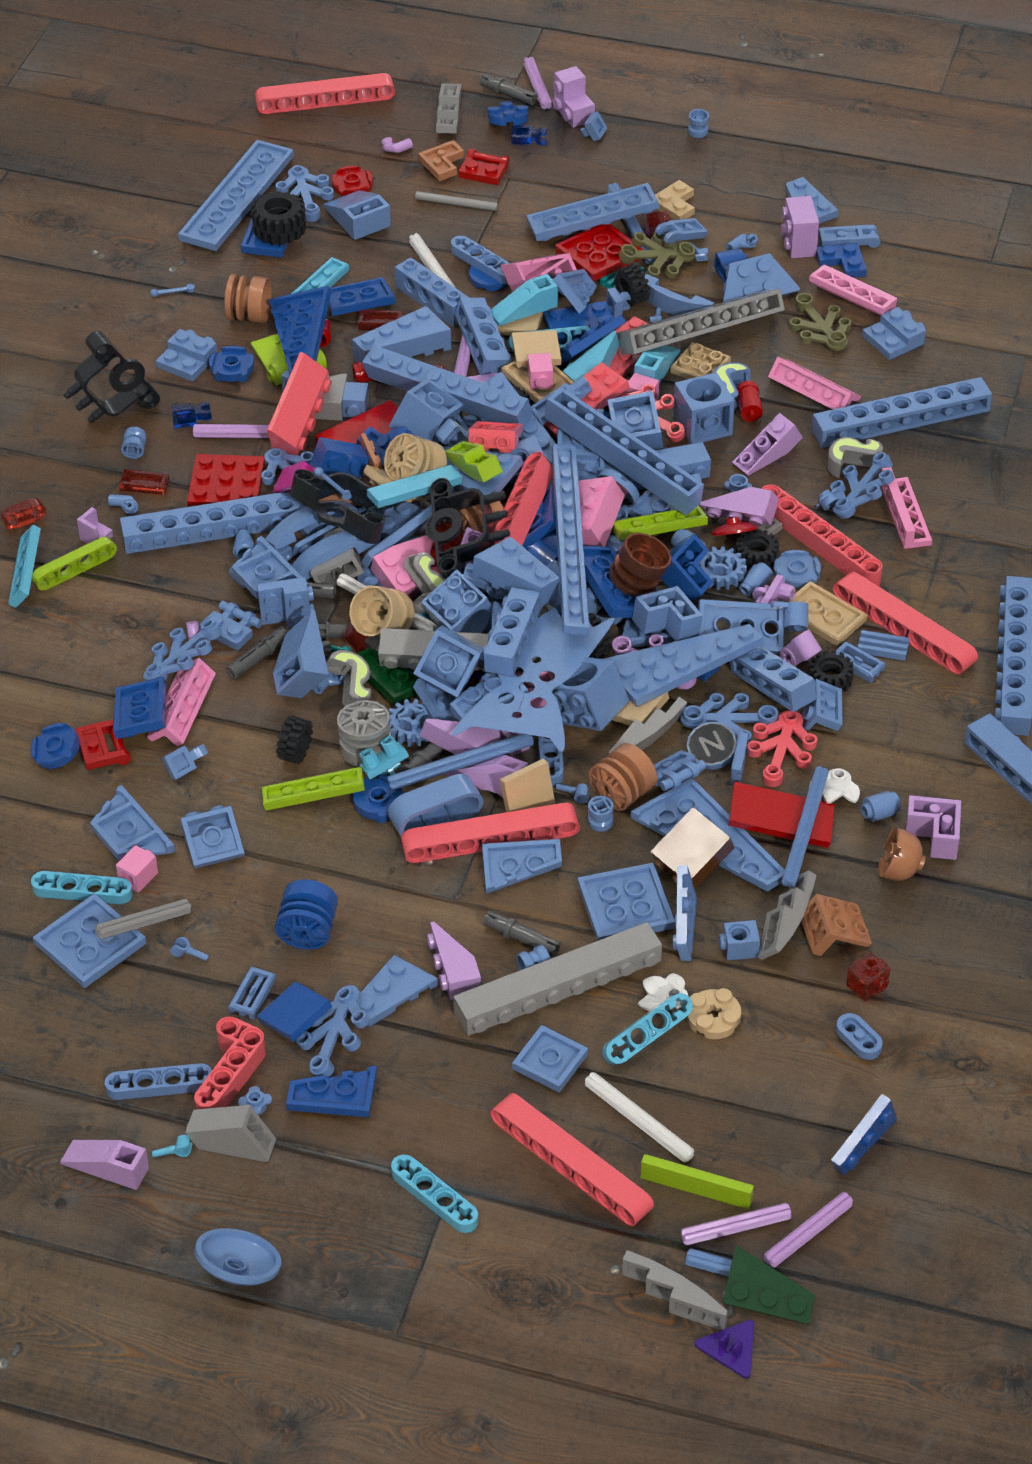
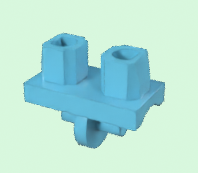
M391 735L381 740L380 744L384 750L380 753L375 754L372 748H367L359 754L362 761L360 767H362V771L366 773L370 780L377 775L378 777L379 775H394V771L401 766L400 762L409 757L406 749L399 742H396Z

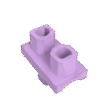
M778 574L770 586L756 587L752 593L753 598L756 600L755 603L772 604L774 601L780 602L781 600L792 602L796 595L795 587L786 584L784 576Z

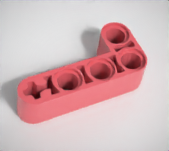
M231 1016L224 1017L218 1021L216 1025L218 1045L226 1053L194 1095L196 1110L228 1107L266 1055L262 1030Z

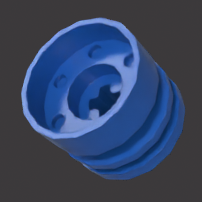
M302 879L291 882L283 892L280 903L281 908L275 923V933L283 942L295 948L306 950L318 949L326 945L330 938L333 926L332 921L338 906L337 895L327 885L315 880Z

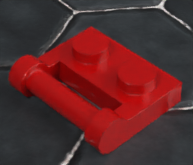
M470 148L466 159L458 171L459 178L498 186L509 166L510 157L480 153L476 149Z
M114 719L75 728L79 735L80 749L87 770L116 763L126 765L131 761L130 753L125 749L123 739H116L113 731ZM108 733L111 735L116 751H108L103 734Z

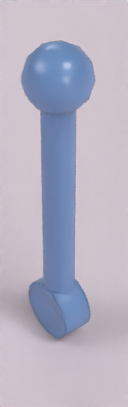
M188 284L186 287L164 290L152 289L150 295L157 297L159 294L182 291L192 293L195 291V285Z
M321 467L314 469V474L321 476L338 490L344 500L351 498V492L342 489L323 473Z

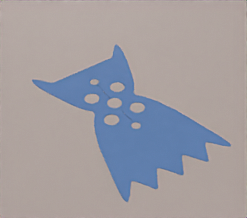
M494 601L492 606V629L495 628L497 613L502 611V607L497 601ZM555 607L537 618L518 664V667H521L524 673L520 677L498 674L502 684L486 694L461 719L454 728L452 736H456L471 727H480L547 737L552 740L556 748L562 753L565 748L564 728L559 705L552 690L569 679L583 665L581 664L582 661L590 656L613 624L614 618H610L595 627H592L589 622L588 635L563 633L562 619ZM540 657L541 661L533 663L532 658ZM544 671H550L555 674V678L550 682H544L540 680L539 675ZM524 682H531L535 688L532 692L524 693L519 690V686ZM502 693H511L514 696V700L511 703L504 704L498 700V697ZM540 697L546 701V705L542 708H533L530 702L532 699ZM514 712H520L522 716L520 718H514L512 714Z

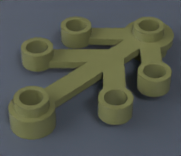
M636 232L632 238V243L638 247L644 245L651 250H637L631 244H624L619 252V259L624 264H630L635 259L657 258L653 265H650L646 270V274L657 278L668 258H676L673 264H669L665 270V275L668 278L675 279L683 262H690L694 259L695 247L689 242L667 244L664 241L665 235H658L656 232H654L651 239L647 238L642 232ZM664 244L665 246L669 247L670 249H665V248L662 247L661 245Z
M809 293L798 294L796 296V308L798 311L806 313L813 321H805L798 317H793L789 320V329L791 331L797 332L802 328L808 329L801 331L800 342L802 344H811L813 341L824 343L834 351L845 349L848 345L845 333L851 330L852 321L846 317L840 318L837 331L831 329L835 319L840 317L841 308L837 305H830L824 320L813 308V296ZM812 331L822 332L824 335L815 334Z

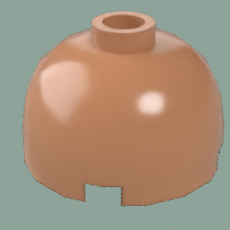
M894 828L884 844L883 849L886 850L884 858L880 857L878 873L879 876L889 880L904 881L912 877L917 870H922L925 856L922 855L921 842L914 834L903 829Z

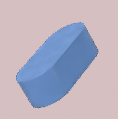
M456 774L400 795L389 806L388 817L401 837L404 831L411 828L473 818L481 810L484 800L468 775Z

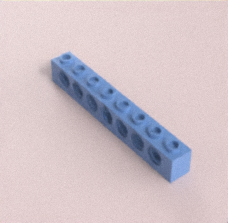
M982 377L837 408L813 414L812 433L821 448L830 447L835 440L842 437L862 440L990 411L992 393Z
M290 491L122 517L120 521L126 554L236 537V533L241 529L249 531L250 534L272 531L282 520L297 510L306 507V505L294 499L290 495Z
M1007 576L1005 585L1000 586L999 600H1004V602H1000L999 617H1003V619H999L998 634H1002V637H998L997 651H1002V654H998L997 669H1001V672H997L996 686L1000 687V690H996L995 704L1000 705V708L995 709V718L1001 721L1012 734L1029 736L1032 720V578Z

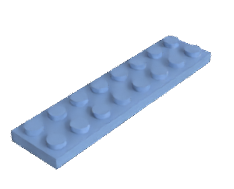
M256 140L178 233L179 241L217 251L251 210L254 201L264 194L294 157V150Z

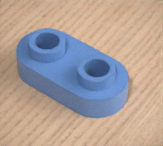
M847 1013L838 1018L836 1026L837 1035L859 1057L871 1060L881 1054L882 1038L860 1016Z

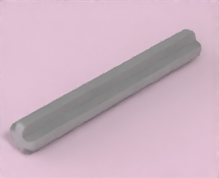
M182 899L102 922L95 926V934L99 939H105L187 915L191 912V903L187 899Z

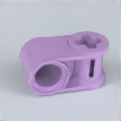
M808 629L780 650V656L789 664L796 666L822 651V648Z

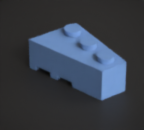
M511 536L474 556L472 578L476 580L482 578L492 583L491 587L497 590L501 587L510 591L513 587L540 592L541 607L557 598L560 577Z

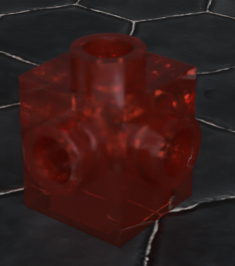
M870 952L863 958L856 959L852 966L848 968L846 986L864 1001H867L877 992L881 993L889 985L890 967L883 959Z

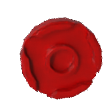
M359 166L342 167L337 170L335 175H332V188L342 196L359 190L369 192L373 186V178L370 171L367 169L365 171L361 170Z

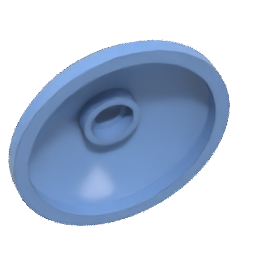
M230 1228L210 1230L202 1234L195 1245V1256L203 1269L213 1277L229 1284L240 1286L260 1285L275 1278L281 1267V1257L276 1248L260 1236L247 1231Z

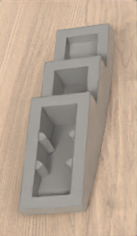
M441 84L436 133L457 134L462 84Z
M678 697L666 713L657 708L645 724L635 719L609 751L608 756L623 743L633 744L641 750L650 746L681 717L687 701Z
M809 870L800 874L795 887L789 888L788 892L779 895L777 908L767 912L758 958L761 960L779 953L793 936L810 901L816 874Z
M626 1250L623 1257L622 1275L646 1283L645 1294L668 1301L669 1313L719 1330L726 1329L728 1311L707 1292L658 1262Z

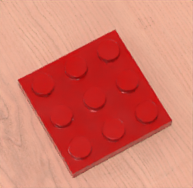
M611 224L597 225L555 244L556 253H570L575 267L578 270L584 269L593 281L641 260L635 259L630 264L622 263L619 259V252L624 244H631L637 250L643 249L635 246L632 240Z
M196 454L187 506L192 507L260 496L261 474L265 466L264 456Z

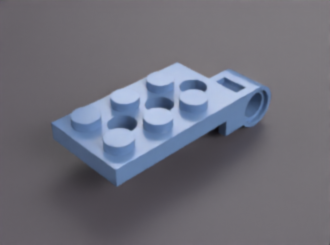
M703 599L698 601V610L703 615L699 636L720 631L716 626L718 620H725L729 625V629L739 627L741 622L747 621L763 637L764 644L761 646L773 654H780V650L783 648L784 631L808 630L809 604L805 602L774 601L772 604ZM765 624H774L777 632L772 635L768 634L764 628Z

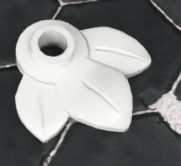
M840 768L830 770L822 794L825 802L830 804L843 796L848 801L856 803L859 799L860 790L851 781L849 772Z
M674 973L668 975L666 979L660 976H651L644 979L643 987L648 995L638 1002V1006L651 1011L672 995L678 993L688 995L684 989V979ZM676 1001L677 1005L669 1011L676 1012L682 1010L681 1007L684 1003Z

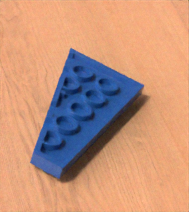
M329 286L268 299L290 375L300 352L305 353L317 362L332 293Z

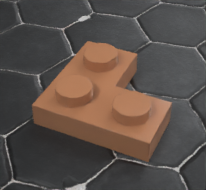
M454 140L418 153V160L438 181L457 175V168L452 162L464 158V150Z

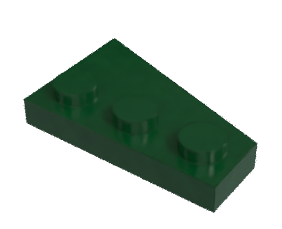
M372 648L355 653L363 657L369 665L371 673L368 681L391 704L395 705L418 695L413 686L419 677L413 674L414 671L412 669L406 668L404 670L400 667L387 668L380 666L378 651Z
M736 1246L722 1303L809 1325L816 1297L815 1294Z

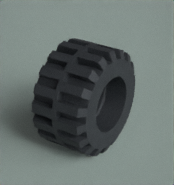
M281 191L269 192L267 195H261L252 204L253 231L259 240H263L265 243H272V245H284L285 243H292L294 240L300 239L301 235H304L306 230L305 205L303 200L298 198L297 195Z

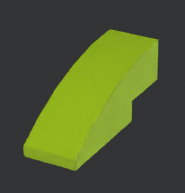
M461 441L445 450L447 458L458 469L477 481L484 483L503 472L497 456L486 453L482 444Z

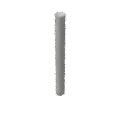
M416 191L415 194L416 200L491 211L498 210V203L420 191Z

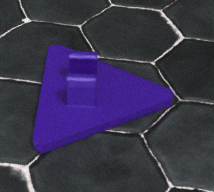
M747 1320L697 1339L695 1347L744 1379H748L751 1371L754 1322Z

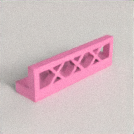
M823 265L810 275L809 281L817 284V287L880 316L896 308V297L829 266Z
M778 356L768 376L831 409L847 407L851 401L859 402L861 398L860 395L788 359Z
M890 467V468H882V471H883V470H886V469H890V470L892 471V468H891V467ZM908 477L896 478L892 483L882 485V492L904 549L932 545L930 533ZM898 486H904L905 490L901 493ZM905 502L911 504V506L907 508ZM910 517L916 519L917 522L913 524ZM915 532L924 538L914 539Z
M200 658L193 660L194 665L190 669L177 672L166 695L165 728L154 732L149 731L147 738L150 741L166 736L176 746L184 743L216 674Z

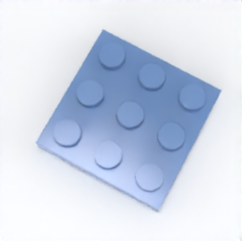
M654 863L578 877L577 884L597 941L648 922L654 933L675 929V920Z
M95 893L33 937L34 944L83 988L88 987L147 944L146 937L137 929L105 939H99L95 934V926L122 916Z

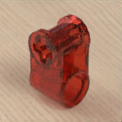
M670 210L665 212L653 211L647 214L645 228L647 238H652L659 224L669 221Z

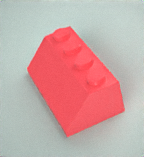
M302 352L299 353L267 429L272 449L279 448L290 455H300L301 451H305L309 431L312 432L314 430L316 414L321 412L324 405V395L329 393L332 385L328 370Z

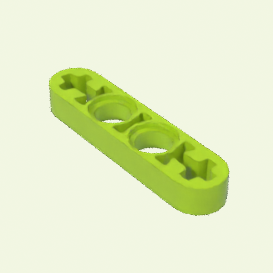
M101 537L37 568L33 572L31 580L39 590H48L111 559L116 554L117 546L109 537ZM89 555L85 561L80 562L84 556ZM65 565H68V567L66 568V570H64L63 572H60V570L62 569V567H64Z

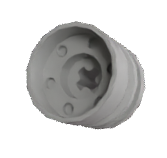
M356 701L346 705L337 716L341 756L347 763L360 767L362 763L359 755L360 752L367 748H372L375 754H378L384 750L380 742L383 738L391 735L389 712L385 706L375 701Z

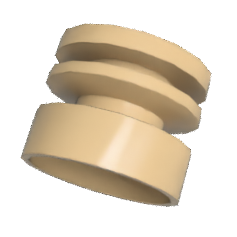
M407 433L396 436L390 442L384 457L385 471L393 481L447 466L446 452L440 444Z
M369 585L361 588L354 595L350 604L349 615L351 623L357 632L364 636L380 637L381 628L410 630L414 621V607L409 596L401 590Z

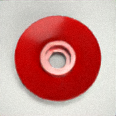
M740 517L726 518V524L714 529L711 532V536L752 531L758 529V526L748 522H741Z

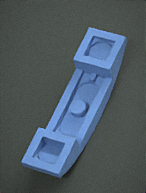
M648 274L645 275V279L649 281L647 285L650 286V290H648L650 296L646 301L656 308H661V311L670 315L677 316L714 305V302L697 295L689 299L659 286V279Z
M330 500L319 502L339 503L358 512V509L348 501ZM306 506L282 520L265 540L275 550H278L297 541L294 532L320 520L317 518L316 512ZM328 512L333 517H343L340 513Z
M346 530L322 539L308 548L295 560L292 567L307 580L312 577L311 570L313 567L354 547L358 554L379 543L369 544Z

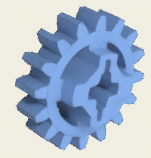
M724 546L720 550L712 547V551L708 552L698 563L713 581L708 588L714 585L717 590H720L722 586L729 590V585L737 587L738 581L743 582L746 575V559H741V553L734 554L733 548L726 551Z
M406 699L404 705L396 703V709H389L391 736L394 739L398 738L400 744L405 741L407 746L410 747L412 742H416L418 746H421L422 740L427 743L430 742L420 737L425 720L433 719L424 703L418 704V699H415L413 703H409Z

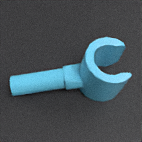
M180 1135L177 1137L176 1145L153 1150L152 1156L154 1158L175 1153L180 1157H187L191 1153L192 1143L189 1142L190 1138L187 1135Z

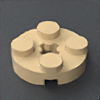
M725 988L719 990L710 989L691 995L693 1008L687 1016V1023L691 1030L695 1033L697 1031L703 1033L704 1037L708 1039H722L734 1033V1029L741 1022V1007L737 999L732 996L730 990ZM710 1011L719 1012L718 1017H713L712 1014L707 1013Z

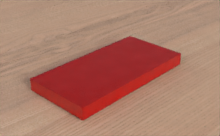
M389 400L315 435V442L317 443L319 437L356 444L360 434H363L369 426L381 434H386L392 430L388 426L398 407Z
M734 782L728 826L794 840L806 797ZM820 801L808 844L829 848L834 814L833 803L827 804L824 801Z

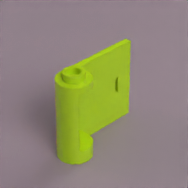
M275 334L251 342L253 350L267 371L269 381L271 383L274 382L276 386L281 385V375L286 370H289L279 335ZM319 348L317 363L327 369L325 355Z

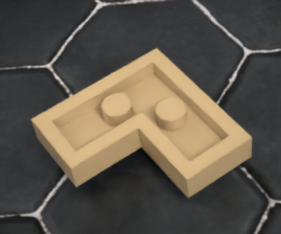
M678 180L655 194L659 202L660 209L658 210L670 218L679 220L687 219L694 215L695 207L685 202L694 196V189L684 182Z

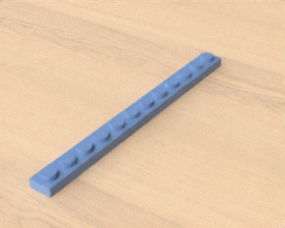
M553 444L551 456L563 633L588 635L589 618L576 446Z

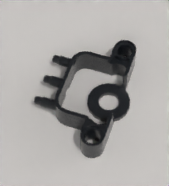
M101 331L90 333L86 338V345L92 352V355L76 368L74 377L77 382L67 389L63 394L64 397L69 399L83 389L86 396L75 407L78 411H81L92 402L98 406L87 418L90 423L98 420L104 414L108 416L120 415L136 401L145 409L156 407L160 401V396L152 384L145 378V369L141 362L136 359H125L117 347ZM119 357L120 362L113 367L109 374V383L118 393L109 400H100L87 387V384L95 375L108 366L112 359ZM134 370V375L129 381H120V376L124 371Z
M299 469L294 472L290 495L314 510L320 521L331 526L341 527L363 542L369 544L380 542L385 522V510L394 507L397 503L377 508L367 496V489L372 487L364 483L361 477H354L342 472L330 474L328 477L342 489L349 490L351 492L350 500L364 506L368 512L361 515L339 503H319L320 499L335 494H342L326 480L308 470ZM328 512H337L342 514L343 517H333Z
M439 478L430 486L432 515L426 522L425 532L427 537L435 543L437 568L446 580L456 570L464 574L465 562L474 560L475 555L494 546L495 541L510 536L508 529L494 532L493 522L508 517L507 510L492 513L490 505L506 498V493L501 491L484 495L476 488L456 492L446 478ZM481 504V510L483 511V533L481 537L475 541L444 551L442 545L454 540L463 529L464 521L462 515L455 508L462 510ZM445 519L452 520V526L448 531L437 532L436 529L439 523L444 525Z

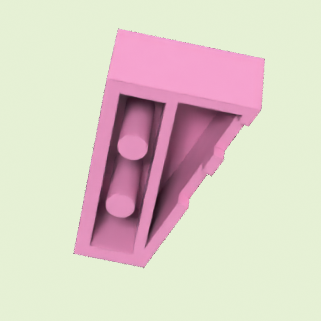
M570 253L500 265L512 292L529 279L548 274L553 280L560 273L577 270Z
M612 476L580 480L578 483L583 546L605 547L625 494Z

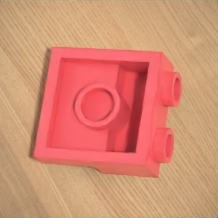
M477 421L469 428V442L482 444L485 451H489V448H496L498 452L510 453L512 449L515 450L518 447L519 436L523 433V424Z

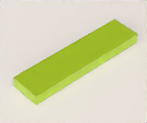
M697 506L687 515L678 510H671L616 520L612 531L618 540L621 541L634 533L654 535L708 525V517L700 506Z
M362 767L262 787L264 809L267 811L365 791Z
M647 1154L643 1156L641 1161L642 1179L750 1210L753 1199V1185Z

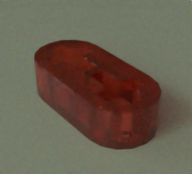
M31 498L5 508L1 513V520L8 529H17L41 520L46 514V508L40 499Z

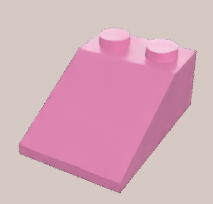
M425 535L394 545L373 557L371 571L383 587L401 590L411 599L418 595L420 589L405 570V559L409 555L422 552L428 553L435 561V564L431 565V570L440 573L437 568L435 543Z

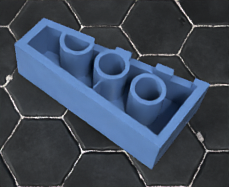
M425 306L352 339L353 360L361 363L373 345L410 358L422 353L425 356L434 354L433 351L443 349V351L451 350V329Z

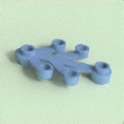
M296 165L289 169L288 178L285 181L276 183V192H288V189L293 184H297L290 194L297 196L301 194L305 205L306 221H317L320 218V208L316 203H313L310 193L320 196L324 200L333 199V188L327 187L329 186V176L325 174L315 176L309 174L307 168ZM306 181L315 183L318 187L307 184Z
M279 448L268 450L264 456L268 467L261 474L262 483L265 485L274 484L276 481V470H283V468L291 466L289 463L296 464L305 461L310 465L313 453L303 452L299 456L287 454L286 451Z
M884 452L875 454L872 461L873 466L859 482L857 479L858 472L854 465H849L843 469L842 472L845 479L849 482L851 492L847 497L845 496L846 487L842 480L834 481L830 485L831 490H838L835 494L839 500L833 506L835 515L841 519L849 518L855 513L856 506L870 500H876L882 496L880 486L890 484L895 479L890 469L882 471V468H892L893 466L889 455ZM877 473H880L879 478L872 481Z
M207 619L202 622L201 631L183 646V641L187 637L184 630L176 628L171 631L170 637L173 643L169 657L164 660V656L168 653L165 643L155 644L151 649L155 656L153 664L146 668L143 675L145 681L164 677L166 680L169 673L190 669L194 665L191 657L210 653L212 646L209 641L215 640L222 634V629L218 622L213 619Z
M714 693L700 707L695 705L686 707L681 714L680 720L685 727L692 729L703 723L720 722L730 727L735 733L736 740L740 732L749 733V743L752 738L751 732L743 730L735 723H764L768 725L778 720V710L772 705H764L760 707L758 713H733L737 709L744 710L749 706V696L745 693H738L731 702L724 706V696ZM712 709L719 710L717 713H708Z
M347 985L341 988L336 993L334 1001L331 1002L332 1007L311 1027L320 1026L325 1018L335 1013L332 1019L312 1033L305 1031L296 1039V1043L302 1050H309L313 1047L314 1043L326 1036L319 1055L313 1057L310 1061V1071L315 1077L324 1075L329 1078L333 1074L334 1065L329 1058L339 1033L343 1038V1046L349 1052L357 1050L361 1045V1040L355 1033H352L345 1021L348 1011L352 1014V1023L358 1029L366 1027L370 1021L366 1012L359 1007L361 994L354 985Z

